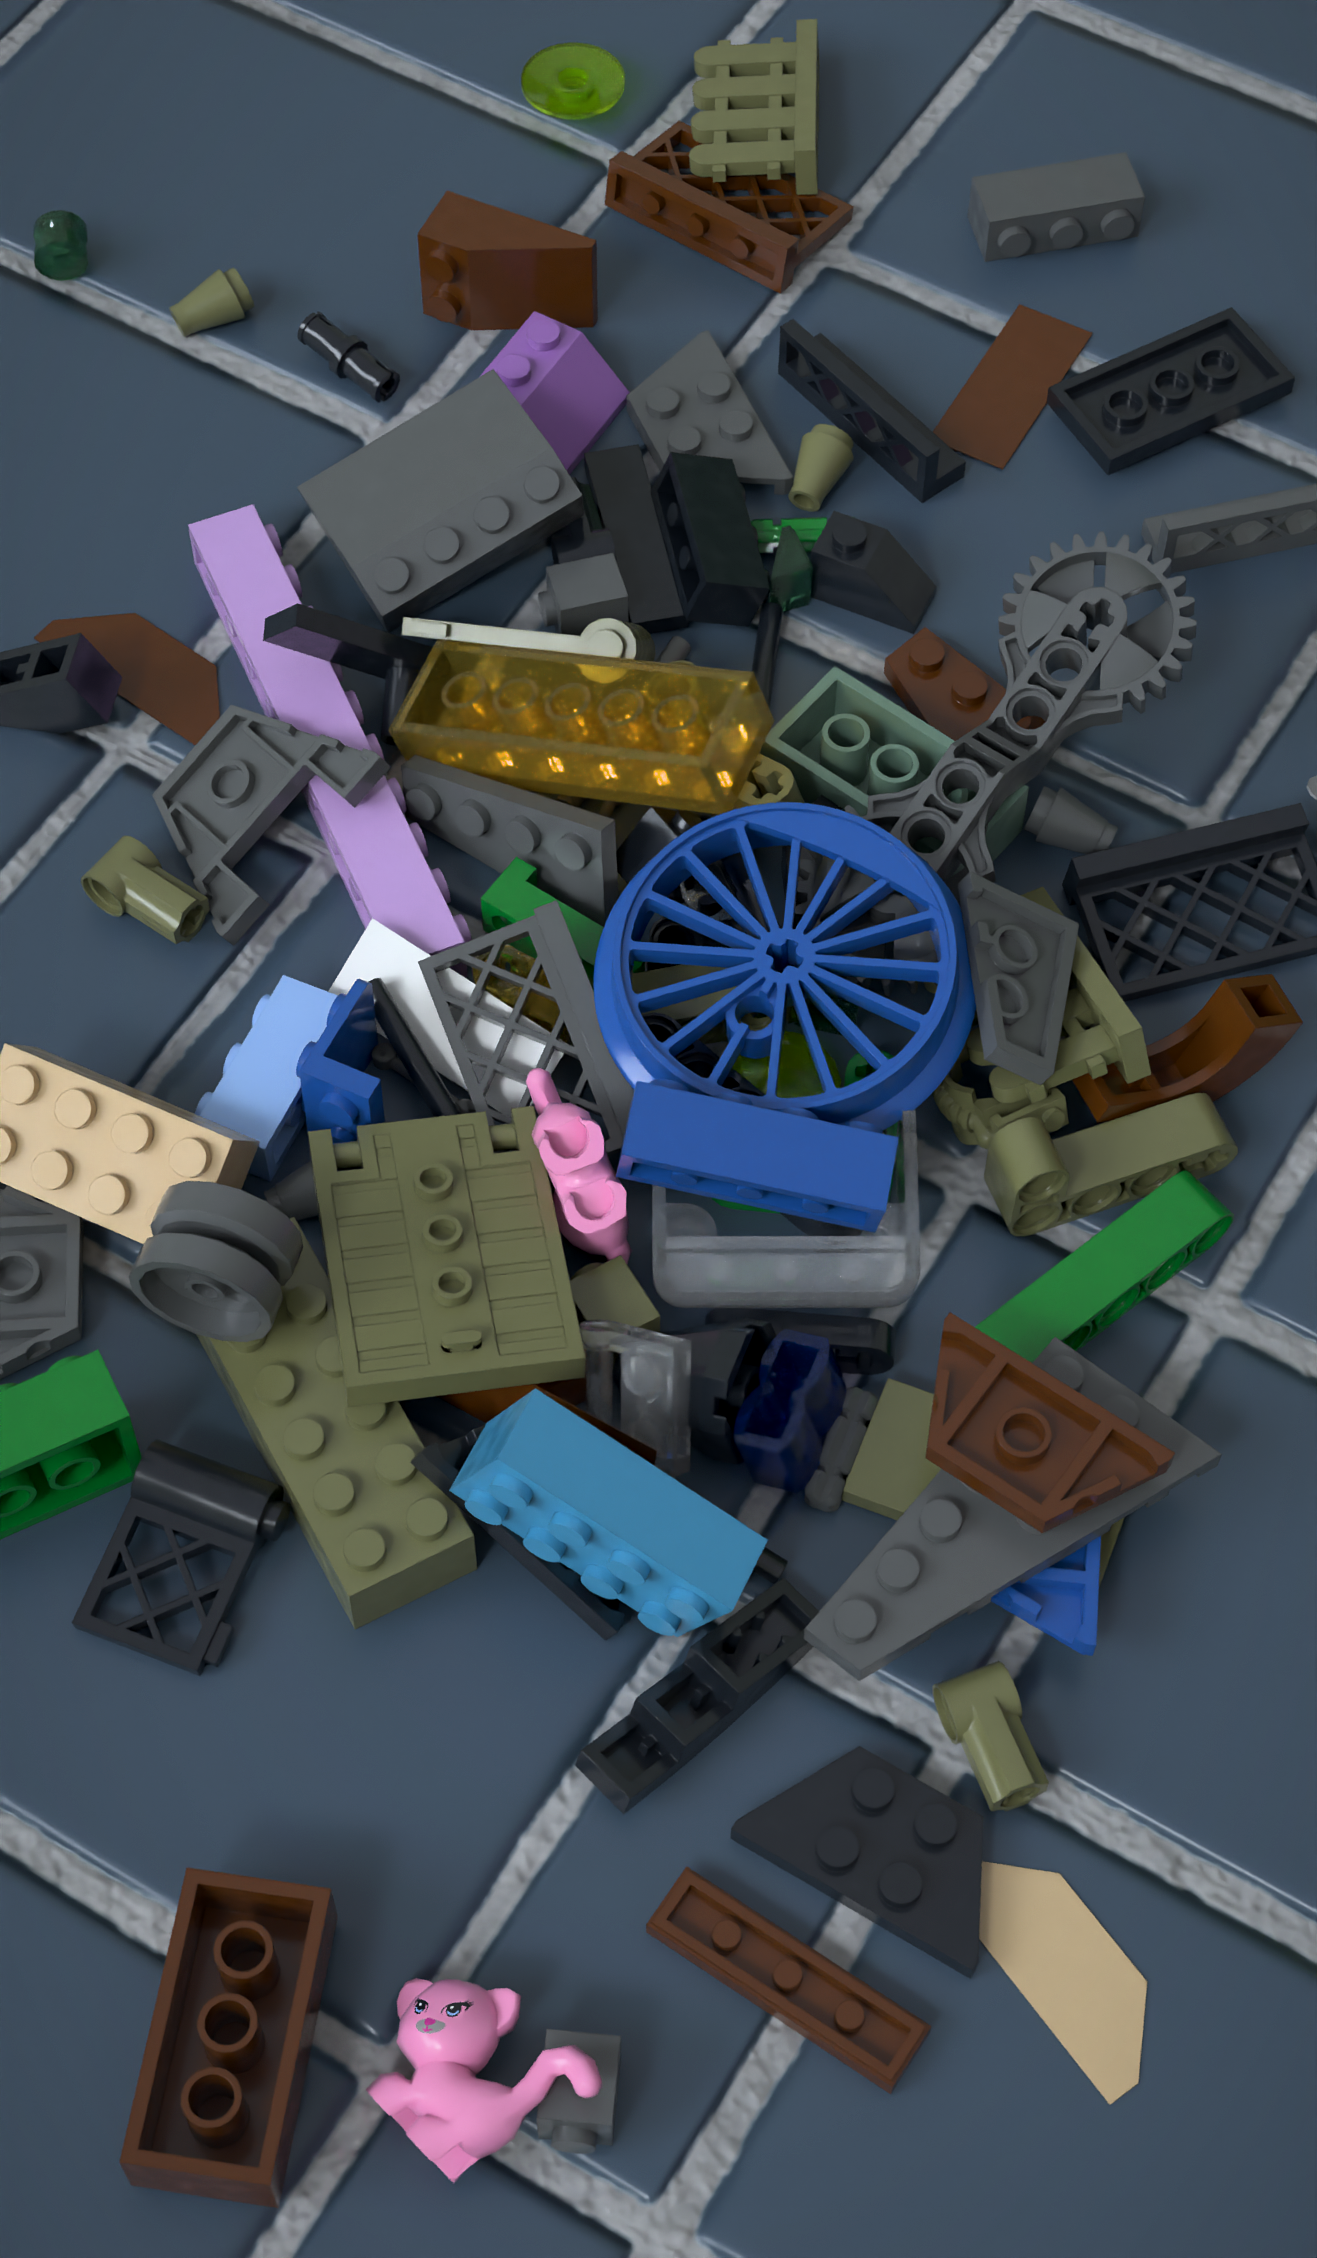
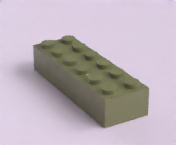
M292 1217L290 1220L301 1232L303 1249L293 1275L284 1286H281L283 1300L270 1331L264 1338L249 1342L221 1341L196 1335L276 1484L283 1487L284 1499L290 1503L291 1512L356 1630L477 1570L475 1539L458 1506L410 1463L424 1449V1446L400 1403L394 1401L347 1407L328 1276L296 1219Z

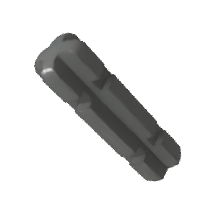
M849 1387L844 1390L837 1408L839 1410L837 1416L832 1420L817 1457V1466L811 1472L805 1487L804 1500L809 1506L828 1513L835 1512L839 1508L847 1477L851 1472L878 1404V1398L872 1392L863 1391L858 1387Z

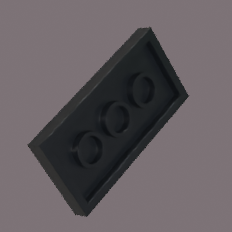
M1231 307L1050 386L1046 403L1104 472L1110 475L1291 394L1295 377Z

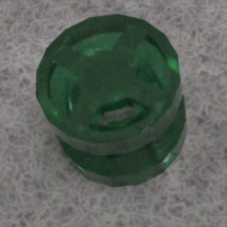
M57 210L42 214L36 220L33 228L36 244L34 249L36 269L45 277L58 281L72 280L81 276L88 266V251L86 247L88 231L86 223L81 217L68 211Z

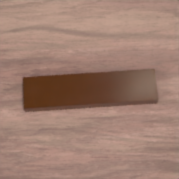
M687 1866L646 1924V1933L890 2094L930 2034L931 2025Z

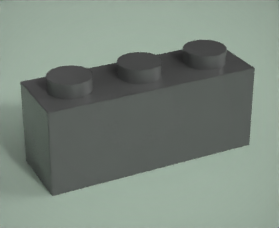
M1123 152L972 177L968 220L984 261L988 262L1138 237L1145 195L1127 153Z

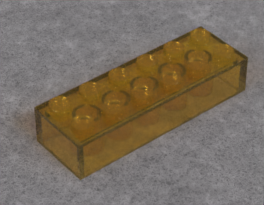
M437 639L393 720L389 732L406 761L414 755H418L522 790L722 814L733 809L774 723V719L754 672Z

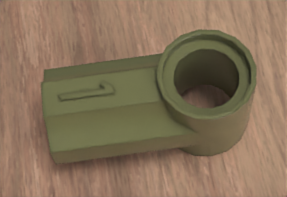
M124 835L81 877V885L84 891L103 911L116 917H120L127 912L175 944L181 941L189 942L202 929L205 916L210 910L206 896L163 870L160 862L151 850L131 836Z
M997 1661L933 1685L934 1703L942 1726L952 1743L955 1745L961 1743L991 1812L996 1810L1009 1811L1028 1804L1033 1798L1047 1791L1049 1782L1021 1723L1022 1707L1017 1689L1002 1662Z

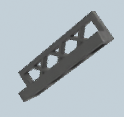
M1317 484L1144 518L1141 535L1145 544L1149 543L1152 545V560L1154 564L1167 557L1172 560L1171 573L1317 544Z

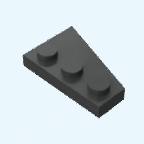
M969 871L957 886L984 1060L1038 1085H1042L1054 1074L1079 923Z

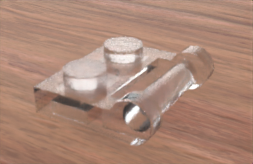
M596 1319L580 1323L579 1328L583 1348L586 1349V1412L613 1426V1351L621 1353V1431L658 1450L655 1467L672 1478L690 1471L691 1429L688 1426L691 1341L611 1320Z

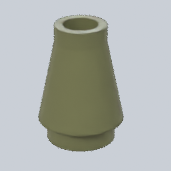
M232 267L225 272L217 269L180 302L169 307V311L183 337H187L194 332L244 319V312L253 308L254 303L241 276Z
M818 424L812 428L811 432L803 435L793 486L788 495L793 505L808 512H815L820 509L824 498L854 460L852 453L853 441L846 432L832 425Z

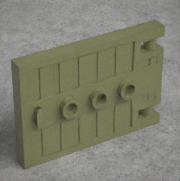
M534 1106L511 1108V1123L488 1126L486 1111L357 1126V1141L334 1144L331 1129L308 1131L309 1155L347 1407L585 1378L586 1357L548 1173L540 1156L539 1149L534 1144L531 1135L537 1121ZM515 1149V1151H510V1152H502V1153H494V1152H493V1151H501V1150ZM361 1167V1169L337 1171V1169Z

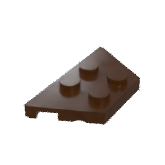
M950 1312L944 1319L925 1455L927 1460L1041 1533L1167 1472L1172 1464L1175 1452Z

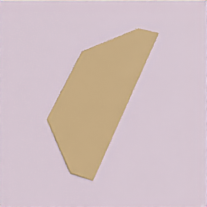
M982 1861L979 1940L1105 2100L1111 2105L1139 2082L1147 1991L1146 1979L1060 1873Z

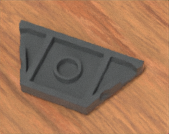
M709 330L700 332L626 396L627 413L659 471L662 470L670 452L733 459L740 484L775 485L774 494L786 495L790 493L793 486V476Z
M8 1185L4 1190L0 1189V1379L82 1339L84 1242L82 1217L50 1203L39 1202L31 1195Z

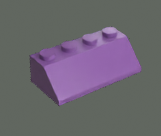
M536 311L531 314L480 375L482 376L492 369L495 370L551 445L569 475L584 458V453H588L625 407L626 396L630 393L581 331Z

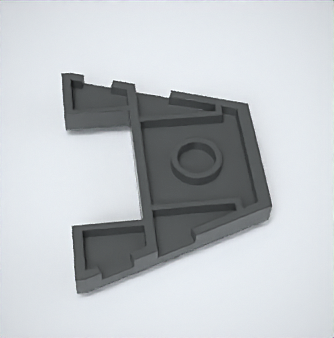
M230 705L152 794L179 853L186 858L195 877L193 883L197 891L208 898L209 908L214 918L212 923L216 932L234 946L270 905L233 872V867L313 776L317 775L355 808L391 766L374 751L365 748L361 751L346 746L337 739L322 734L318 737L297 730L292 724Z

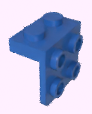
M360 978L354 982L347 995L341 993L336 997L328 1013L327 1027L317 1043L310 1041L305 1046L296 1067V1075L300 1078L303 1096L301 1110L305 1112L307 1132L331 1129L333 1144L357 1141V1126L385 1123L381 1079L364 1073L372 1060V1050L378 1045L372 983Z

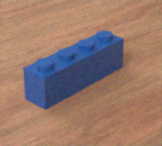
M655 1079L650 1081V1083L637 1081L630 1104L615 1177L875 1233L886 1212L899 1137L883 1134L879 1127L866 1122L852 1121L840 1125L818 1120L817 1115L813 1112L801 1108L787 1107L775 1111L753 1106L751 1100L737 1094L721 1093L710 1097L688 1092L686 1086L672 1080Z

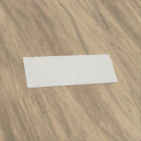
M372 918L328 992L336 995L341 993L347 995L357 979L360 978L369 982L375 978H381L435 1070L467 1090L418 964V961L431 955ZM451 968L437 972L444 993L468 1003L476 984ZM484 991L477 1006L508 1020L513 1011V1008L487 991ZM449 1006L456 1025H458L464 1011ZM524 1015L521 1016L518 1024L550 1037L551 1033ZM473 1016L462 1039L466 1050L491 1060L504 1028ZM376 1020L377 1032L387 1038ZM513 1033L500 1064L528 1076L529 1072L536 1068L545 1045ZM554 1050L546 1068L550 1075L564 1053ZM472 1063L480 1084L486 1069ZM495 1073L485 1099L488 1105L502 1114L511 1117V1108H518L527 1086Z

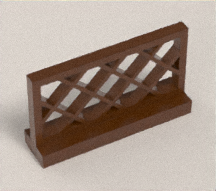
M681 121L676 122L634 156L621 151L609 160L605 205L780 294L792 284L794 269L852 220L854 206L819 189L818 194L797 195L796 178L787 173L781 174V179L768 180L767 174L727 176L726 182H713V177H699L694 174L681 175L679 169H690L689 152H673V148L679 143L690 148L704 144L695 141L692 138L691 126ZM659 169H668V173H669V174H667V173H665V172H663V171H661V170H659ZM775 189L785 195L761 196L759 190ZM723 190H747L749 196L724 197ZM703 191H711L712 196ZM803 211H820L828 215V217L805 218ZM767 212H791L793 218L769 219ZM747 213H755L756 218ZM792 235H799L801 240L799 241L798 238Z

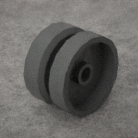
M184 1181L169 1186L160 1201L150 1225L153 1236L147 1238L141 1247L129 1275L132 1292L147 1308L157 1315L192 1333L221 1341L249 1342L264 1338L272 1328L283 1300L281 1286H284L293 1275L302 1252L301 1232L288 1216L267 1201L241 1189L206 1181Z

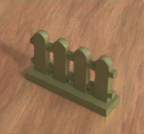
M817 19L796 21V42H784L783 37L770 38V43L731 45V40H718L717 46H706L698 49L694 54L695 72L704 79L697 81L692 87L693 103L695 107L705 111L698 112L691 118L692 138L695 141L704 144L695 146L689 152L691 172L699 177H713V182H726L727 176L767 174L768 180L781 179V174L795 173L797 195L818 194L820 60Z
M1043 886L1021 895L1064 916ZM1078 935L1060 1037L1064 1036L1065 1039L1059 1041L1054 1074L1042 1085H1038L997 1066L991 1071L989 1082L993 1097L999 1102L1015 1103L1029 1098L1032 1104L1047 1098L1045 1091L1087 1073L1093 1079L1107 1074L1106 1065L1111 1063L1115 1064L1127 1084L1151 1075L1142 1026ZM923 982L927 991L936 994L937 986L933 982ZM977 1008L971 1027L979 1024ZM1089 1026L1090 1029L1084 1031L1083 1028ZM978 1027L969 1033L966 1040L969 1058L974 1064L980 1066L993 1065V1063L984 1060L980 1028Z

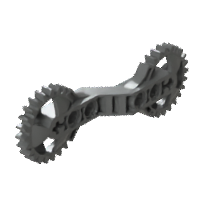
M1099 531L1094 546L1086 547L1081 536L1074 534L1072 541L1073 550L1065 553L1057 543L1052 542L1050 543L1051 560L1049 562H1045L1034 555L1030 556L1029 568L1032 577L1015 572L1013 575V587L1016 593H1005L1002 597L1003 611L1007 614L998 618L999 634L1004 635V637L998 639L1001 662L1008 678L1005 696L989 719L953 742L929 777L923 782L900 792L868 796L867 815L862 817L850 805L845 807V812L859 816L881 827L924 859L946 883L959 905L960 899L957 884L969 871L993 883L996 882L995 870L985 838L988 823L1008 796L1043 771L1063 740L1075 732L1092 726L1121 723L1123 704L1128 702L1141 714L1145 712V694L1147 692L1163 700L1166 698L1164 678L1175 682L1181 681L1183 666L1179 661H1191L1193 644L1188 640L1196 638L1197 620L1189 618L1194 615L1195 601L1194 597L1183 596L1186 593L1185 576L1169 578L1172 567V560L1169 557L1155 564L1151 563V544L1147 543L1135 554L1130 552L1129 535L1124 534L1116 547H1108L1104 531ZM1095 565L1106 566L1105 587H1094ZM1156 589L1165 602L1145 617L1127 626V606L1124 600ZM1087 628L1090 629V630H1093L1092 633H1091V634L1089 635V637H1088V648L1086 647V644H1087ZM1039 645V647L1031 657L1029 652ZM1061 668H1069L1078 673L1074 679L1069 681H1058L1050 676L1054 671ZM1026 716H1038L1046 721L1041 727L1028 730L1016 724ZM959 788H967L977 794L971 801L957 804L947 799V796L952 791ZM925 837H933L943 843L938 850L932 853H920L912 848L918 840ZM809 849L808 851L814 860L800 859L799 876L805 881H798L796 901L801 904L795 906V924L800 922L835 860ZM962 863L964 868L953 876L959 865ZM848 867L813 929L877 880ZM894 890L889 894L891 896L887 901L881 900L865 912L868 919L867 922L839 932L832 938L917 914L918 911L905 895L903 897L895 895L898 891ZM929 931L894 940V960L938 963ZM886 943L842 956L885 959ZM839 976V977L846 979L848 976ZM857 977V983L859 986L867 989L874 978ZM881 979L885 996L891 995L896 980ZM905 981L911 994L917 993L918 981Z

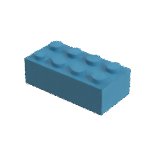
M536 1388L486 1423L449 1490L466 1501L465 1507L473 1516L491 1525L502 1524L524 1539L523 1545L532 1554L549 1562H561L581 1575L580 1580L588 1590L603 1598L622 1601L639 1612L638 1619L643 1625L656 1633L666 1636L674 1635L679 1637L732 1612L768 1541Z

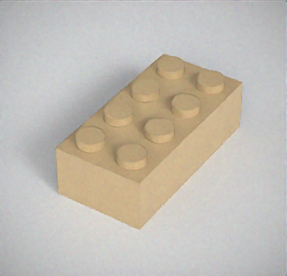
M4 1043L0 1054L1 1183L142 1244L145 1243L147 1238L153 1236L150 1225L160 1201L169 1186L184 1181H206L242 1189L260 1141L38 1047Z

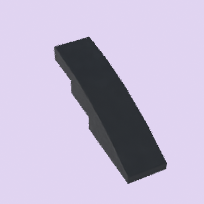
M784 1578L690 1646L684 1663L635 1699L629 1715L580 1751L575 1766L625 1814L731 1726L813 1648L810 1643L804 1640V1632L807 1625L819 1611Z

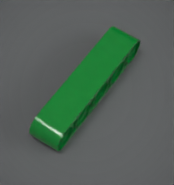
M1181 1171L985 1318L975 1328L1031 1363L1034 1362L1054 1337L1077 1352L1216 1244L1231 1226L1234 1214L1189 1171Z

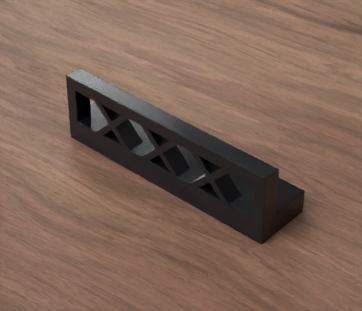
M794 319L780 326L778 374L839 429L846 432L853 442L921 503H924L964 477L966 461L822 333L813 337Z

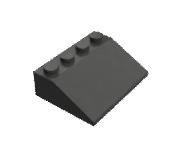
M494 369L297 487L387 633L403 625V617L415 618L584 515L581 492L551 445Z

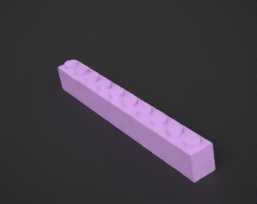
M253 504L189 524L188 528L194 563L265 715L292 724L297 730L318 737L322 734L361 751L363 748L374 751L384 760L375 734L372 733L365 736L360 726L364 724V718L356 694L353 690L344 692L340 682L343 681V674L340 665L263 641L265 618L297 603L301 604L299 598H302L301 585L293 565L283 566L279 558L283 556L282 547L273 524L263 525ZM317 775L313 776L301 792L365 929L373 918L431 956L472 940L468 925L462 914L452 916L447 906L451 898L443 873L439 868L430 870L425 860V857H428V848L420 826L417 822L408 825L403 815V812H406L407 809L404 795L395 777L386 779L385 775H383L354 808ZM463 963L449 967L463 977L468 976L467 965Z

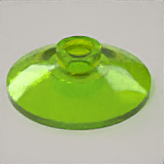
M578 42L560 43L540 50L526 62L521 74V88L529 104L548 116L567 120L586 119L606 112L620 100L625 88V73L617 58L598 46Z

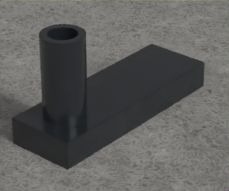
M298 603L265 618L263 641L385 679L380 739L382 742L394 746H410L416 743L420 684L445 674L446 651Z

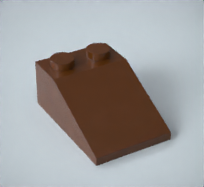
M450 191L445 192L417 233L423 314L469 330L520 329L534 311L572 328H592L598 321L597 240Z

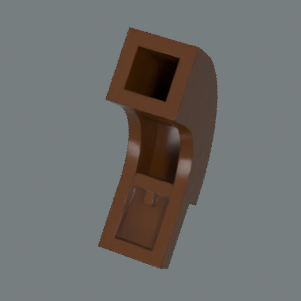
M1273 974L1224 979L1205 1006L1189 1022L1165 1038L1146 1045L1151 1075L1127 1084L1115 1064L1111 1063L1106 1065L1108 1073L1093 1079L1087 1073L1072 1079L1097 1122L1111 1121L1195 1093H1206L1214 1102L1241 1085L1264 1067L1292 1038L1303 1024V1021Z

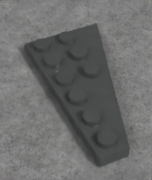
M1054 1337L1032 1364L1175 1452L1172 1464L1167 1472L1041 1533L941 1469L807 1625L804 1632V1640L858 1681H861L929 1640L931 1633L964 1613L970 1615L989 1604L992 1596L1017 1581H1020L1022 1584L1089 1542L1110 1531L1112 1524L1144 1505L1148 1508L1168 1496L1170 1489L1195 1474L1200 1477L1218 1466L1222 1454L1061 1340Z

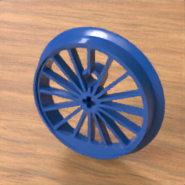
M776 802L734 809L707 819L675 838L633 877L617 899L603 928L594 965V1001L600 1030L611 1057L634 1090L637 1081L650 1083V1081L655 1079H667L683 1084L688 1088V1092L710 1097L721 1093L737 1094L751 1100L753 1106L775 1111L787 1107L801 1108L813 1112L817 1115L818 1120L840 1125L852 1121L866 1122L879 1127L882 1131L915 1110L945 1079L966 1043L976 1010L961 907L942 878L918 854L874 823L839 809L809 803ZM769 846H791L782 929L779 928L752 849ZM801 847L833 859L835 862L796 929H793ZM740 852L767 931L706 866ZM848 867L877 880L813 929ZM692 875L746 933L671 900L667 896ZM894 890L905 895L918 911L917 914L832 938ZM654 913H657L731 948L640 942L650 919ZM929 931L938 963L842 955ZM634 961L727 968L640 994H635L632 990ZM839 976L937 983L938 986L929 1012L922 1015ZM737 986L665 1042H660L656 1039L641 1015L645 1012ZM824 991L916 1032V1034L894 1058L887 1059ZM808 998L876 1070L875 1072L843 1088L835 1087L805 999ZM794 1006L824 1091L822 1094L796 1098L777 1097L781 1047L785 1035L787 1007ZM752 1012L763 1013L772 1020L767 1027L756 1031L750 1030L749 1025L742 1022L739 1024L738 1022L744 1015ZM726 1018V1032L729 1044L708 1078L700 1077L674 1058ZM739 1055L752 1059L764 1058L770 1055L766 1095L754 1096L721 1087Z

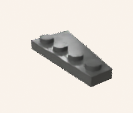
M414 755L401 765L403 795L407 809L405 812L406 818L417 822L418 825L501 874L516 857L536 868L537 888L599 925L605 926L606 920L618 899L614 819L418 755Z

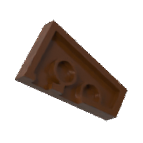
M926 627L885 658L884 674L908 711L954 741L987 721L1006 694V688ZM1026 716L1016 724L1028 730L1039 728L1046 721L1038 716Z

